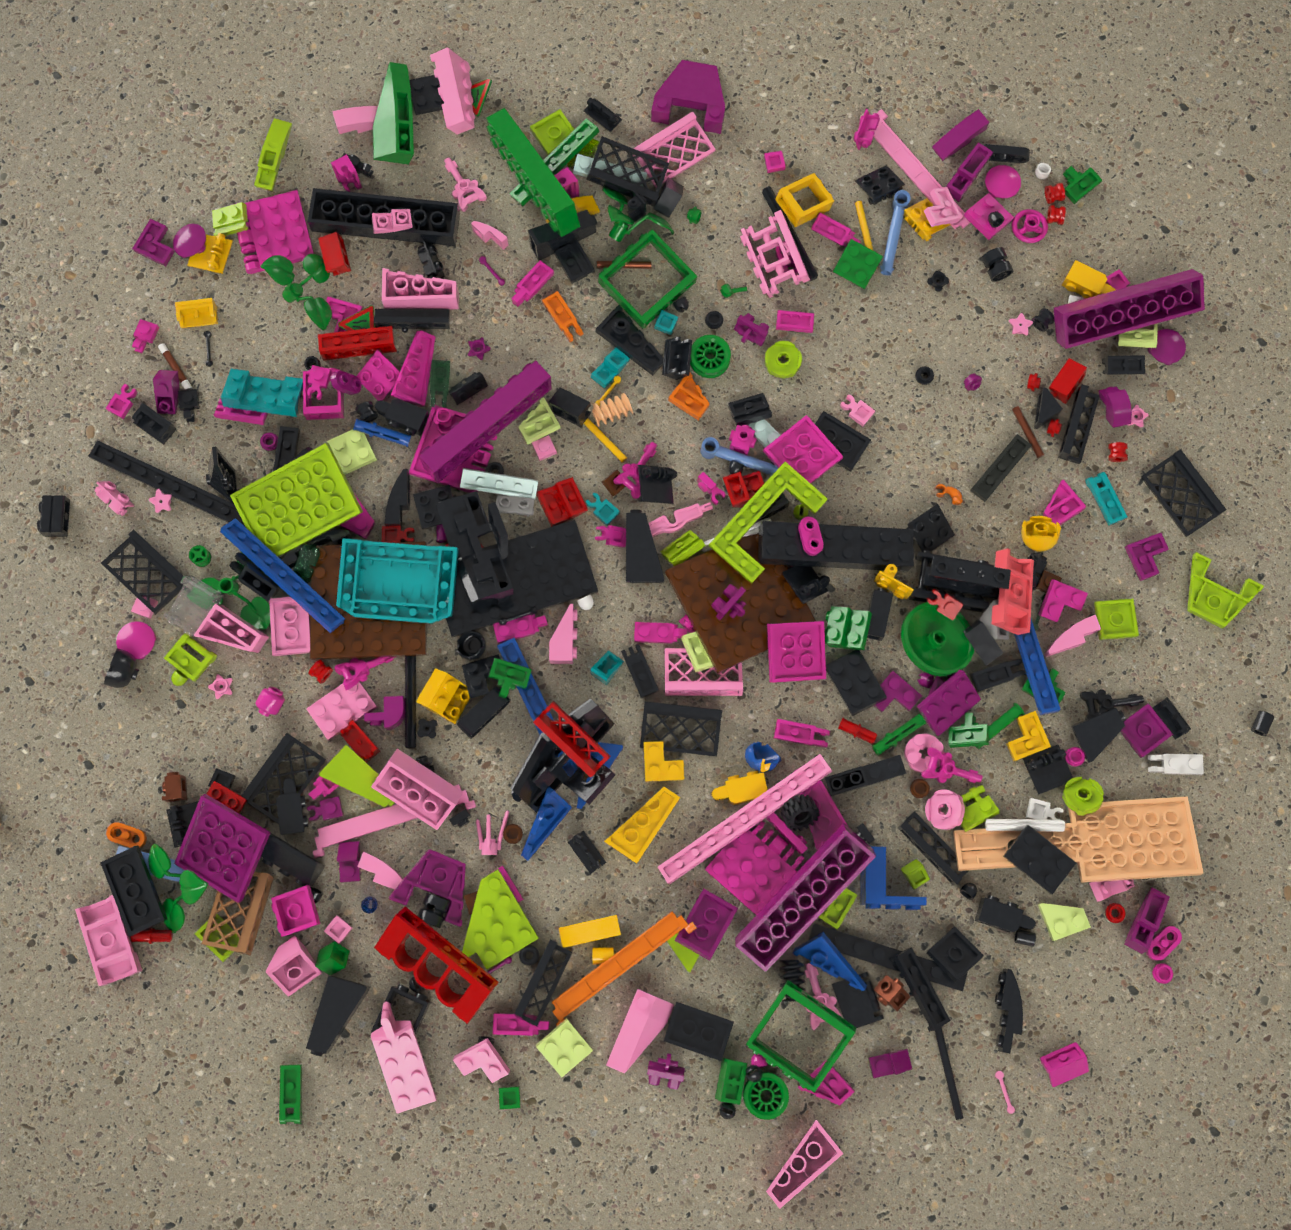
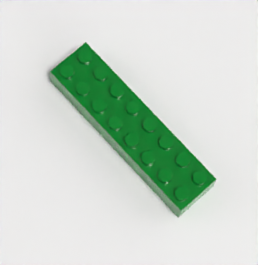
M503 108L486 117L488 124L486 129L492 137L490 139L494 149L498 148L501 159L507 161V166L511 172H515V177L519 184L523 183L524 190L528 196H532L534 205L537 208H541V214L545 220L548 219L550 221L549 224L554 232L557 231L563 237L579 228L580 223L575 203L508 111Z

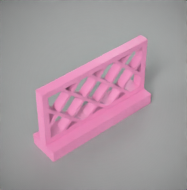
M694 112L689 113L633 148L655 158L667 160L668 163L669 161L680 163L679 169L676 171L667 169L662 184L666 182L668 177L670 179L674 178L716 150L696 121L697 117ZM695 127L698 131V138L687 136L688 130ZM677 137L684 139L683 147L673 145V140ZM686 140L697 142L695 150L685 148ZM698 144H706L709 150L706 152L697 151ZM659 148H670L668 156L659 155ZM671 150L682 151L681 159L670 157ZM684 152L693 153V160H683ZM643 158L635 159V161L638 160L642 167L647 165ZM652 166L653 170L663 171L661 167ZM649 168L644 169L648 177H652ZM654 179L651 180L652 183L654 184V186L657 188V185H656Z
M665 648V696H742V663L738 664V670L733 666L723 674L721 672L718 673L720 677L716 681H711L706 677L712 670L716 672L714 667L709 668L704 674L701 671L697 672L701 677L697 681H691L687 676L694 668L687 659L686 649ZM669 654H677L681 659L674 665L669 660ZM683 661L691 667L685 674L677 668ZM674 670L682 676L678 681H669V674ZM733 670L738 674V681H730L726 675Z

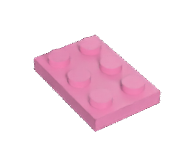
M291 597L272 598L269 601L272 655L284 656L310 653V614Z
M359 681L349 690H345L344 685L341 684L306 709L327 740L330 741L340 734L341 729L347 728L349 726L348 722L352 719L357 722L364 717V713H370L377 706Z

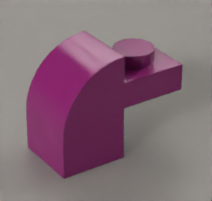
M1117 386L1099 390V398L1106 405V420L1110 425L1115 428L1131 424L1132 409L1126 390H1119Z
M384 697V712L364 713V721L373 727L382 726V723H384L386 730L395 729L405 718V697Z

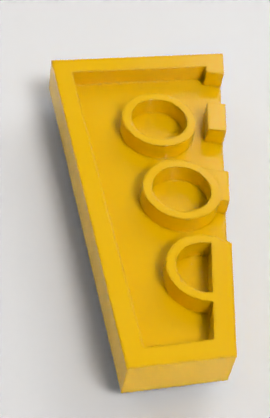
M663 787L604 842L637 864L680 797L666 787Z

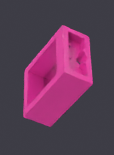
M328 368L331 369L332 373L340 371L337 368ZM311 369L303 371V414L307 420L344 418V393L337 390V405L312 406V399L307 396V390L311 387L307 383Z

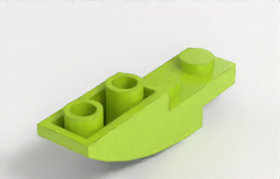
M274 118L258 161L255 187L273 192L281 159L285 155L292 123Z

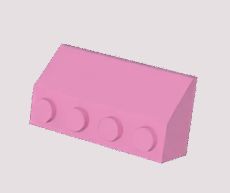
M396 749L371 786L436 830L439 829L456 806L463 793L399 749Z

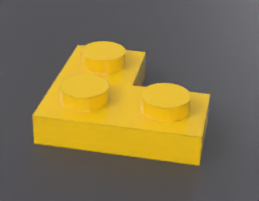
M1036 711L1016 719L1023 737L1006 743L1013 761L1051 747Z
M663 741L644 742L645 781L684 780V760H664Z

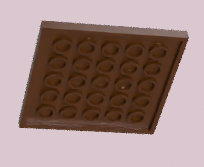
M759 533L742 537L737 544L758 562ZM712 549L665 571L717 674L767 651V624L816 621L807 603L802 604L782 575L783 571L788 570L786 565L760 564L765 569L751 584ZM729 584L738 589L743 587L746 591L736 603L739 604L741 601L746 603L743 607L745 614L742 617L736 615L732 618L729 615L732 612L730 609L719 620L716 617L718 613L711 606L718 597L726 603L730 600L723 594V591Z
M421 541V542H397V543H399V544H412V545H424V546H427V543H426L425 541ZM342 545L312 546L311 588L345 618V621L329 633L311 616L310 659L427 655V623L356 618L337 607Z

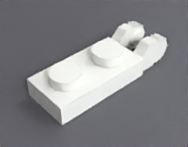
M1148 755V760L1162 761V767H1148V772L1181 775L1204 774L1203 755Z

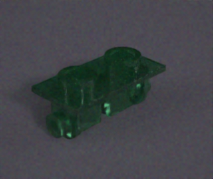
M303 544L297 563L293 568V571L307 584L311 581L314 569L310 568L309 565L316 566L321 554L320 549L315 544Z

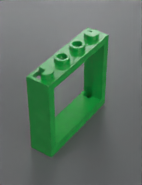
M653 229L648 233L642 234L635 245L633 243L630 244L622 256L618 255L615 257L612 265L608 268L604 267L598 274V283L642 329L658 317L661 310L667 309L693 286L697 280V275ZM649 244H652L684 279L641 316L608 280Z
M787 980L748 1038L746 1045L753 1050L754 1054H760L766 1058L765 1061L769 1065L777 1066L783 1070L782 1073L786 1077L794 1078L800 1082L799 1085L803 1089L806 1088L815 1093L856 1033V1027ZM786 994L844 1034L815 1078L757 1038Z

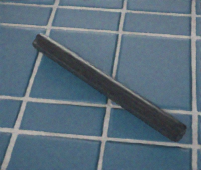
M770 186L764 188L762 194L773 214L781 210L785 216L809 275V281L817 279L818 273L789 219L776 202L774 191Z
M405 656V748L407 749L416 748V656Z

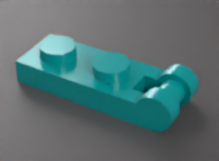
M1105 472L1085 480L1108 526L1127 518ZM1101 483L1103 487L1099 488L1097 484Z

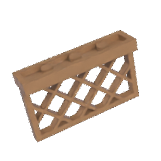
M254 872L253 876L258 877L256 885L250 889L248 888L245 896L248 894L251 898L250 905L243 908L240 902L237 903L240 911L230 916L226 907L236 901L230 900L224 904L221 900L223 893L217 891L201 944L251 956L274 877L267 873ZM224 910L228 918L218 924L215 919L216 914ZM243 914L245 922L237 928L233 919ZM230 921L234 931L224 936L220 927ZM218 930L222 938L216 942L208 941L210 934ZM234 934H237L239 937L237 947L230 946L227 941Z

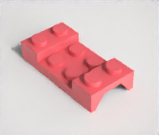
M1008 548L997 551L995 567L1009 569L1011 574L1009 589L999 588V604L992 607L991 624L1016 635L1030 633L1034 560L1012 557Z

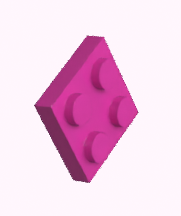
M989 193L963 215L988 240L993 238L1014 219ZM998 211L1005 220L1000 226L992 228L989 224L988 216L991 212Z

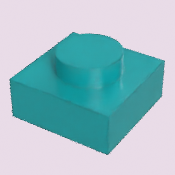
M661 310L654 329L672 335L679 317Z

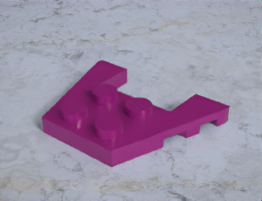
M428 849L388 899L407 906L414 887L450 900L451 903L444 916V921L461 927L466 864Z

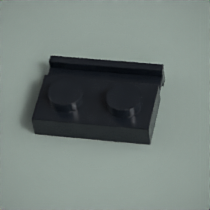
M578 240L554 251V255L571 284L595 272L593 265Z
M764 393L728 403V408L736 423V427L737 425H747L772 417V411L769 408Z

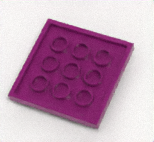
M203 794L199 799L174 864L183 870L193 871L198 877L209 883V886L239 903L243 901L271 832L209 795Z

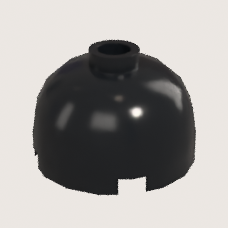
M116 649L110 663V668L107 671L104 685L123 688L131 680H136L139 669H136L137 662L131 653L122 649Z

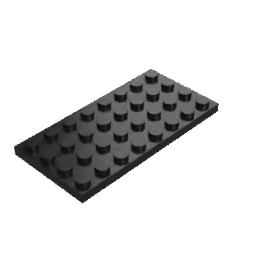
M573 520L508 540V556L503 559L513 586L512 597L514 603L508 607H499L496 598H487L471 604L457 570L453 616L446 618L451 637H456L468 631H475L499 623L501 618L506 619L529 611L533 607L540 611L598 593L576 521ZM490 545L482 548V550L498 548V545Z

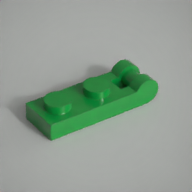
M302 1064L280 1065V1124H287V1122H294V1124L302 1123ZM287 1108H294V1113L288 1114Z

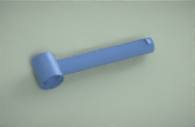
M905 190L896 192L892 202L894 211L883 263L880 266V273L883 275H891L894 270L893 264L904 210L908 208L911 199L910 194ZM897 200H903L905 203L901 204Z
M713 437L704 439L700 449L701 455L706 459H712L717 456L773 475L778 469L775 465L719 446L718 441ZM711 445L714 450L708 451L705 446Z

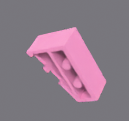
M214 604L194 636L256 653L260 652L269 636L234 612L219 604Z

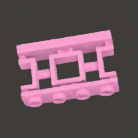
M781 210L775 212V216L768 217L771 226L756 233L753 227L749 226L746 230L745 228L741 229L743 235L740 236L743 245L748 246L749 251L747 255L750 262L754 261L756 266L753 268L754 273L762 281L759 284L763 294L767 293L769 298L773 297V294L779 293L776 285L793 278L795 284L798 285L801 281L805 283L810 280ZM776 223L780 226L786 241L785 243H783L780 237L771 240L770 234L778 231ZM749 236H752L754 241L763 238L765 244L757 247L759 255H756ZM780 246L784 258L768 265L764 252ZM789 255L792 256L799 275H796L793 269L784 272L782 266L791 263ZM763 267L767 273L776 270L778 274L777 277L770 279L771 288L762 270Z

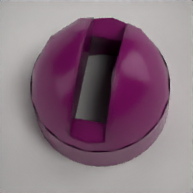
M926 672L920 673L918 676H921V678L917 679L919 685L930 688L934 675Z

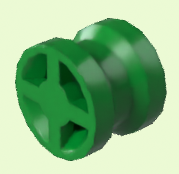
M196 545L190 549L189 559L196 566L205 567L211 562V553L205 547Z

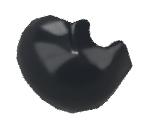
M465 632L457 640L456 651L464 659H478L485 652L486 641L479 632Z

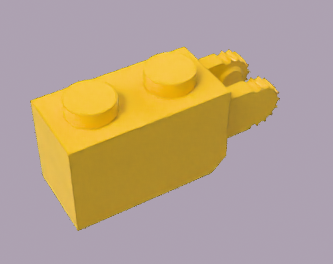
M1077 260L1071 266L1061 285L1068 291L1081 295L1084 299L1115 291L1114 287L1106 284L1107 277L1105 274Z
M752 771L748 772L746 777L740 778L739 775L728 777V781L724 783L725 786L714 788L711 794L714 800L728 799L730 804L737 805L753 801L768 789L764 773Z

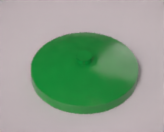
M928 602L922 603L910 611L903 621L901 628L903 648L909 659L922 671L934 676L954 675L969 664L975 649L963 632L970 625L960 612L954 620H951L936 610L938 605H931Z

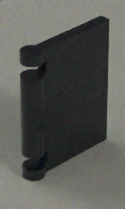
M868 972L859 974L861 978L869 976ZM845 979L832 984L843 1018L856 1028L884 1019L883 1015L874 1016L873 1012L880 1011L881 1008L871 980L865 982L867 986L864 991L850 986V982Z

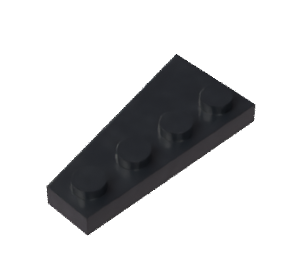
M620 305L596 328L595 332L618 348L652 376L663 365L664 358L651 342L649 343L645 339L641 330L635 327L632 319L626 316ZM617 318H624L630 323V330L624 336H617L612 331V322Z

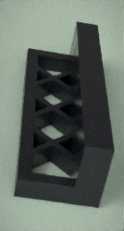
M375 309L374 325L375 328L392 326L393 329H450L449 309Z
M1081 384L1076 392L1058 456L1060 459L1080 464L1082 461L1100 396L1088 392L1089 386ZM1086 397L1094 399L1093 404L1086 408L1084 405ZM1082 413H1085L1088 418V422L1081 424L1079 421ZM1080 429L1083 439L1076 441V431ZM1074 446L1079 452L1078 458L1070 456L1071 449Z
M915 811L897 827L953 886L957 885L969 871L965 870L957 874L951 868V863H957L956 853ZM913 818L920 823V831H915L910 826L909 822ZM923 834H930L934 838V846L929 845L923 839ZM937 848H944L947 851L948 860L941 858L937 853Z
M550 939L514 1013L515 1017L538 1027L573 952L558 946L557 942ZM556 950L566 954L564 962L555 965L553 956ZM555 969L557 975L555 980L546 983L544 977L546 971ZM546 987L548 993L546 999L537 1002L535 996L537 990ZM537 1006L539 1014L536 1020L525 1016L528 1008Z

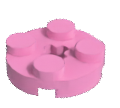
M917 734L907 742L904 749V756L909 767L919 773L928 770L930 757L922 758L919 750L932 747L943 754V744L930 734ZM938 759L936 768H938V767L940 766V760H939V759Z
M938 790L933 793L934 795L931 799H928L925 806L928 821H931L934 827L943 830H950L960 826L965 813L963 798L949 790ZM945 804L948 807V812L946 815L944 812H941V809L945 807Z

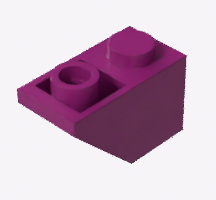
M159 370L153 378L157 413L176 414L178 391H180L178 371Z

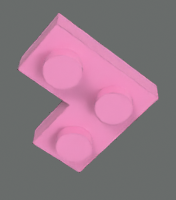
M948 187L933 189L930 192L936 206L927 207L924 213L931 227L959 222L962 219Z
M488 1038L457 1054L453 1059L464 1076L481 1067L492 1083L508 1075L510 1069Z

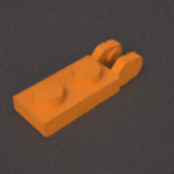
M558 291L542 300L543 305L569 342L574 340L573 335L568 330L572 325L579 336L584 335L577 323L576 317Z

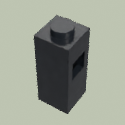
M878 588L872 592L868 609L872 613L867 635L869 639L877 641L884 639L893 593H889L887 589Z

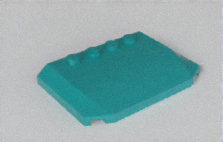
M343 538L336 606L356 618L433 624L453 616L459 548Z

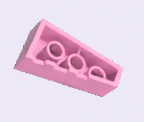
M817 1120L812 1124L766 1190L779 1209L843 1155V1152Z

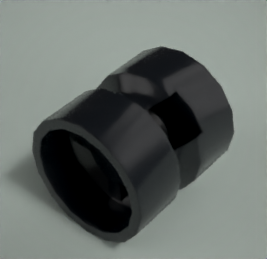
M1003 247L992 249L982 256L985 267L989 268L987 272L992 282L1003 280L1014 272L1010 262L1006 261L1008 257Z
M426 893L423 901L424 908L420 909L417 916L425 923L441 928L444 921L443 913L448 911L451 902Z

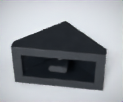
M668 177L653 209L669 218L683 195L684 186Z
M1043 388L1039 393L1034 429L1040 428L1058 416L1063 410L1047 388Z

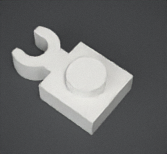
M1030 798L1026 818L1032 820H1047V818L1050 820H1060L1056 819L1054 814L1055 812L1062 813L1063 809H1050L1051 803Z

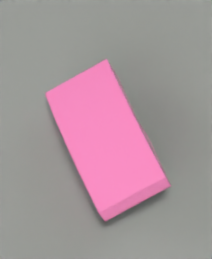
M392 209L391 213H372L374 234L390 233L412 228L410 209Z

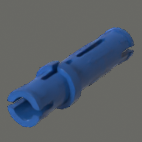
M356 419L353 430L369 434V437L376 436L408 447L411 435L378 426L375 422L372 424Z

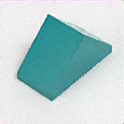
M608 650L591 668V675L607 686L624 661Z

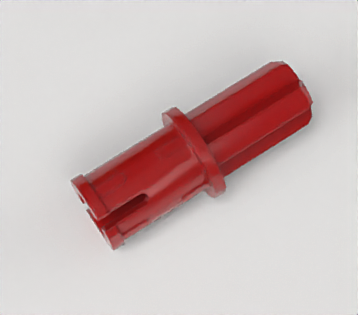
M842 718L838 727L839 730L853 735V738L858 737L871 744L877 738L875 732L845 718Z
M150 928V930H144L131 936V942H149V944L154 942H171L173 932L171 930H155Z

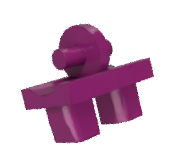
M749 313L744 316L740 315L733 330L743 336L741 342L745 344L749 340L762 346L768 335L769 326L765 323H761L758 326L754 323V316Z
M729 584L723 591V594L730 600L726 603L718 597L711 605L718 613L716 617L721 620L730 609L732 610L729 614L730 617L734 618L736 615L742 617L745 614L743 607L746 603L744 601H741L739 604L736 602L746 590L743 587L738 589Z
M667 1053L666 1059L658 1058V1062L649 1061L647 1070L649 1084L657 1086L660 1084L661 1078L668 1079L667 1087L677 1090L680 1083L684 1080L685 1068L678 1067V1061L671 1060V1054Z

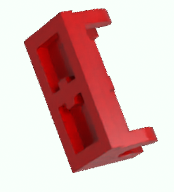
M337 232L318 238L326 271L328 273L332 272L333 276L351 272L344 239Z
M1069 358L1049 386L1051 394L1066 404L1086 376L1087 367Z
M352 719L348 722L349 726L340 730L341 736L357 755L368 763L380 750Z

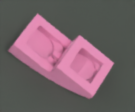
M477 221L471 223L473 232L485 243L492 239L503 250L509 245L507 237L497 229Z

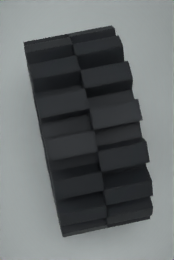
M801 794L800 797L798 795L794 796L795 799L793 800L790 798L788 800L789 803L785 802L783 804L784 807L781 808V816L784 822L793 831H797V829L803 831L804 827L808 829V825L813 826L815 824L813 821H817L818 816H820V811L813 798L809 795L804 796V794Z

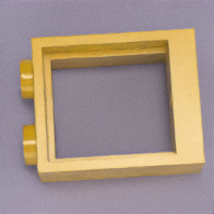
M815 173L781 188L775 198L795 228L816 218L819 213L824 214L828 212L834 203L832 195L826 190L822 181ZM809 186L820 203L803 211L792 194Z

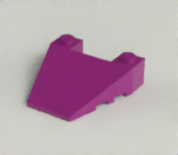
M681 60L655 93L651 110V122L669 125L672 106L675 105L706 111L704 131L721 134L725 116V103L717 66Z

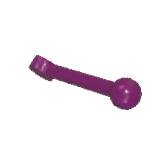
M481 256L479 258L480 264H484L498 280V284L503 286L505 280L501 279L490 267L486 257Z
M510 956L507 957L504 961L488 970L487 973L491 974L503 965L510 964L512 958Z

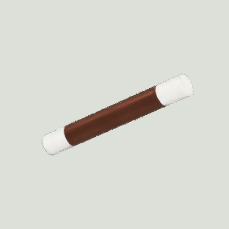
M164 343L158 346L159 350L171 369L178 371L179 381L184 389L191 390V384Z

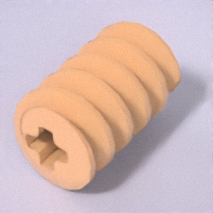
M625 393L621 394V399L618 396H614V402L611 398L607 399V404L604 401H600V407L597 403H594L592 409L598 427H600L601 420L606 425L607 418L614 422L615 415L620 420L621 413L628 417V411L630 410L632 414L633 411Z

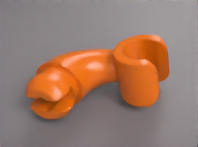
M943 484L936 486L935 489L943 490V493L936 494L937 497L941 498L947 493L951 496L954 505L962 503L963 496L956 488Z

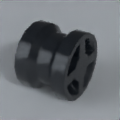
M1042 308L1039 311V315L1034 316L1031 320L1034 327L1042 332L1048 329L1049 324L1055 322L1053 313L1046 308Z
M371 401L363 402L355 408L357 414H360V420L368 423L378 418L377 412L373 410L374 405Z

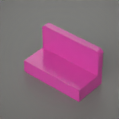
M1077 1042L1040 1057L1041 1064L1049 1074L1052 1087H1056L1089 1072L1087 1057Z

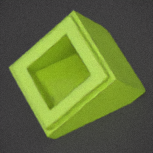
M917 859L901 868L903 875L913 890L930 880L923 864Z

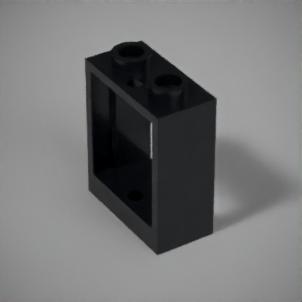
M398 984L397 987L392 986L385 1002H389L392 1005L396 994H399L423 1005L413 1026L416 1035L431 1002L427 1001L428 997L417 992L414 995L408 992L409 988L401 984ZM382 1009L376 1019V1022L371 1030V1033L382 1027Z

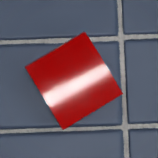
M760 471L744 476L741 475V472L723 477L733 508H743L764 485Z
M573 477L556 482L554 486L537 491L536 493L551 527L571 520L588 511Z

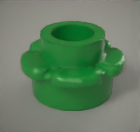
M697 206L693 209L690 208L688 211L687 219H689L690 224H698L701 218L702 210L697 209Z

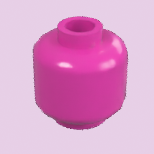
M269 686V688L262 689L255 704L259 708L258 712L269 717L270 714L276 715L279 713L285 698L282 691Z

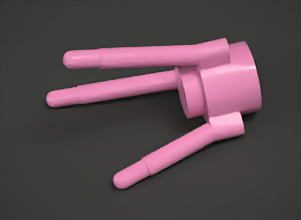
M508 810L505 812L497 843L496 839H491V816L487 815L486 839L484 841L480 821L476 820L481 855H497V850H501L503 831L509 816Z

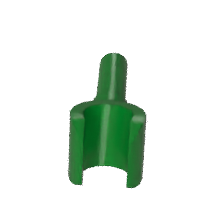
M724 284L720 290L722 295L728 298L733 293L747 291V287L731 289L729 284Z

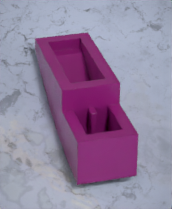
M978 109L946 133L932 146V149L944 161L970 144L973 138L987 130L990 122Z
M979 142L946 186L952 198L958 202L993 154V151Z
M1153 887L1150 888L1131 925L1124 945L1141 954L1149 950L1154 933L1158 931L1170 898L1168 895Z

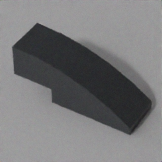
M408 469L402 470L392 487L385 511V526L402 527V510H410V474Z

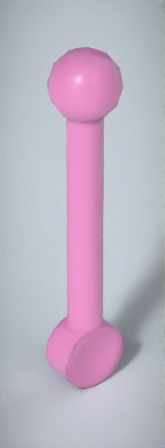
M997 1071L995 1077L999 1079L1008 1106L1007 1112L1013 1114L1015 1108L1011 1105L1003 1081L1004 1074L1002 1071Z

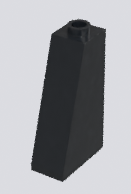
M588 210L578 212L580 227L563 237L557 231L554 232L549 223L528 230L530 247L538 261L554 254L555 250L569 243H574L575 240L580 241L596 233L597 220L593 214L590 215Z
M630 510V513H626V583H664V575L646 513H642V510Z
M328 976L306 1049L311 1050V1054L322 1057L323 1054L331 1051L367 995L370 986L335 976Z

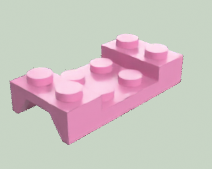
M113 895L98 903L75 909L99 986L108 985L142 971L137 952L133 950L130 937Z

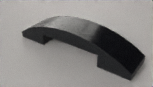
M349 530L327 531L290 550L282 561L290 569H293L302 564L299 557L310 552L312 546H322L330 541L334 545H341L343 538L353 539Z

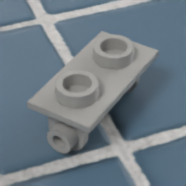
M497 494L496 505L500 514L516 513L529 517L534 514L535 499Z

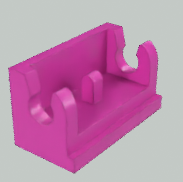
M347 154L331 162L337 181L341 182L347 192H350L349 183H353L358 190L362 188L357 171Z
M568 167L554 175L570 198L579 197L578 180Z

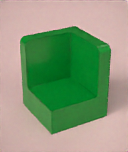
M334 941L319 950L315 967L328 975H333L346 968L350 950Z

